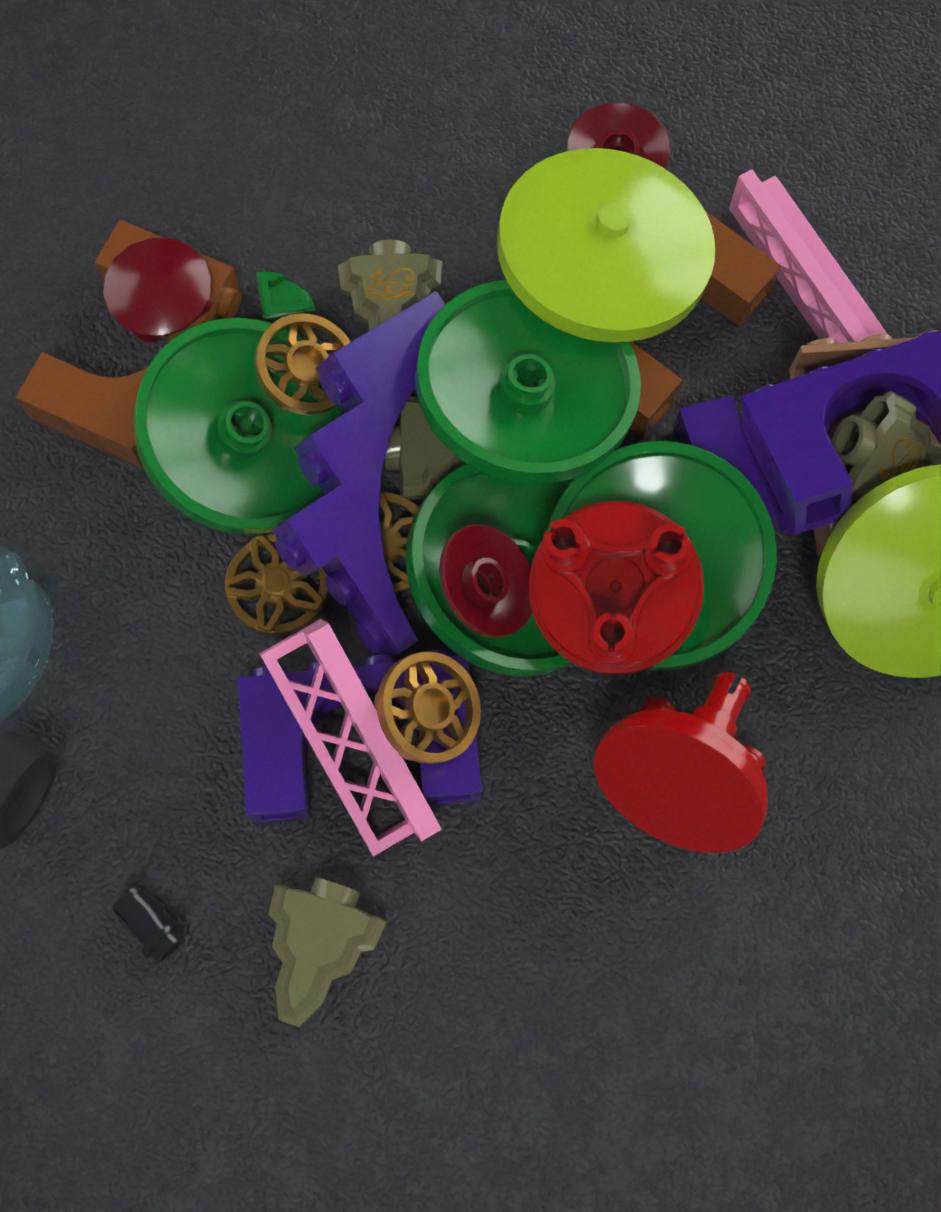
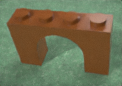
M706 212L715 238V262L701 299L741 327L772 291L781 265ZM631 341L630 344L639 365L641 394L637 413L630 426V430L644 439L676 402L683 380Z
M120 219L94 262L103 281L114 258L131 244L149 238L163 237ZM198 253L205 260L212 278V307L209 312L200 316L186 329L170 334L167 343L196 325L218 319L234 318L241 304L242 292L240 291L233 267ZM42 352L15 397L29 418L143 469L135 446L133 411L137 392L148 366L139 372L127 376L102 377Z

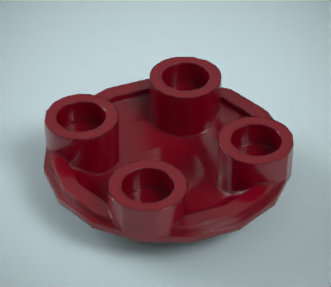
M149 238L131 244L114 258L105 274L103 295L109 313L123 328L134 332L135 336L144 342H154L162 336L164 337L186 329L200 316L209 312L213 304L211 294L212 278L205 260L192 246L173 238Z

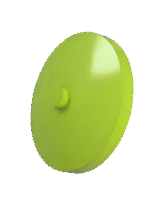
M586 148L570 150L548 157L535 164L516 181L510 189L501 211L497 231V253L502 272L508 284L522 303L535 315L548 324L571 335L594 341L617 343L643 340L656 336L674 327L689 315L701 299L712 274L715 262V238L709 218L699 200L681 180L665 168L631 153L612 149Z
M941 464L902 473L885 481L860 498L833 529L819 561L816 585L817 597L821 613L832 635L848 655L864 666L880 673L906 678L941 676Z

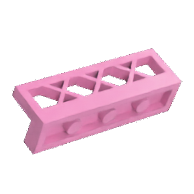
M753 169L740 175L729 210L753 245L781 265L777 279L819 339L832 338L837 340L838 343L861 341L872 335L887 334L776 175L764 182L760 181Z
M320 619L259 653L373 857L413 833L422 842L442 830L404 759L385 737L378 720L377 710L374 708L371 699L329 623ZM307 643L318 662L311 686L288 680L277 659ZM324 674L334 692L320 689ZM294 690L309 693L305 708L302 706ZM317 696L339 701L346 713L339 736L318 731L312 724L310 719ZM352 725L362 742L348 739ZM322 740L336 744L332 758ZM345 746L368 752L373 764L367 785L344 780L341 776L339 767ZM379 775H381L389 791L376 788ZM350 790L364 794L360 808ZM373 796L394 801L405 819L378 836L374 835L366 820Z

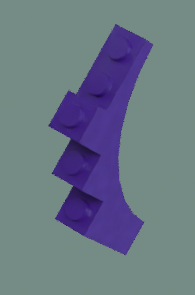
M437 290L335 351L316 368L321 376L320 382L326 396L334 404L340 405L345 414L308 436L294 449L299 455L298 464L303 475L312 485L319 486L324 496L272 529V532L278 539L275 541L277 552L288 567L293 570L297 569L302 577L322 567L327 575L325 577V584L330 594L341 605H347L358 622L356 630L361 641L370 651L378 652L379 655L402 653L418 641L397 601L384 560L379 521L381 471L391 433L411 392L416 387L415 374L421 341L432 319L445 306Z

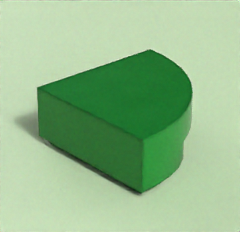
M256 272L263 320L265 322L273 324L278 319L292 314L305 313L316 315L312 298L305 289L283 278V275L279 273Z

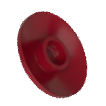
M606 103L588 110L573 125L567 142V151L586 148L618 150L650 160L665 169L670 158V140L663 124L646 109L630 103Z
M469 525L455 532L444 545L439 567L442 589L455 615L474 632L490 638L507 637L521 630L532 614L528 583L530 566L522 551L506 534L488 525Z

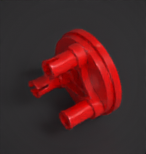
M607 501L588 505L549 525L551 530L549 532L545 531L544 539L532 561L528 583L529 600L534 619L542 635L554 650L569 662L586 670L601 674L624 675L640 672L658 665L683 645L697 622L704 594V578L701 563L683 527L675 524L664 514L650 507L625 501Z
M719 673L713 681V686L703 706L697 707L691 715L676 711V708L663 698H647L642 705L641 711L628 715L606 731L595 751V776L610 803L635 826L668 844L704 853L734 851L751 843L759 834L768 813V791L763 774L766 759L757 749L748 745H742L735 739L737 732L735 722L751 694V687L743 677L740 679L734 693L730 694L728 692L736 676L735 673Z

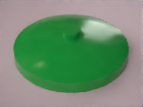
M507 280L493 281L473 287L453 298L435 315L421 341L415 374L416 392L423 415L434 434L454 455L488 475L503 480L529 484L565 481L583 475L601 464L613 451L619 448L625 439L637 413L641 394L639 365L630 342L594 341L557 329L527 308L516 296Z
M224 318L196 325L173 338L158 352L148 366L137 392L133 411V434L137 453L147 476L159 493L173 507L192 520L207 527L228 533L255 535L271 533L273 528L324 496L320 487L312 485L303 475L298 464L299 455L294 448L308 436L345 413L340 405L328 412L316 415L297 414L288 410H282L276 406L275 402L267 396L259 384L254 366L257 345L264 332L272 323L248 318ZM284 329L277 333L269 341L268 345L284 344L288 346L289 330ZM298 335L296 336L297 342L305 340ZM265 355V357L277 363H283L284 358L279 355ZM267 369L271 380L278 388L279 379L285 373L275 374ZM289 382L286 386L285 394L291 397L297 392L298 385ZM320 382V383L318 384V386H319V388L323 391V388H322L321 382ZM308 387L306 395L299 400L309 403L320 402L311 396Z
M652 441L617 449L593 470L575 477L557 502L549 525L556 520L565 518L578 509L595 503L607 501L633 502L650 507L664 514L675 524L683 527L686 530L685 534L690 538L699 557L704 578V594L697 622L689 637L674 654L658 665L646 670H674L700 664L723 653L749 630L765 606L771 592L777 564V545L775 531L765 503L750 481L738 469L721 457L696 446L670 441Z
M465 464L443 478L419 507L412 521L406 545V569L410 590L422 617L431 630L445 645L465 660L491 672L520 677L549 674L573 664L562 657L547 642L537 626L533 613L521 630L507 637L490 638L468 628L455 615L447 602L441 585L439 567L441 553L447 540L455 532L466 526L482 524L494 527L506 534L522 551L531 569L532 561L544 539V533L548 529L557 502L574 479L546 484L518 483L488 475L469 464Z

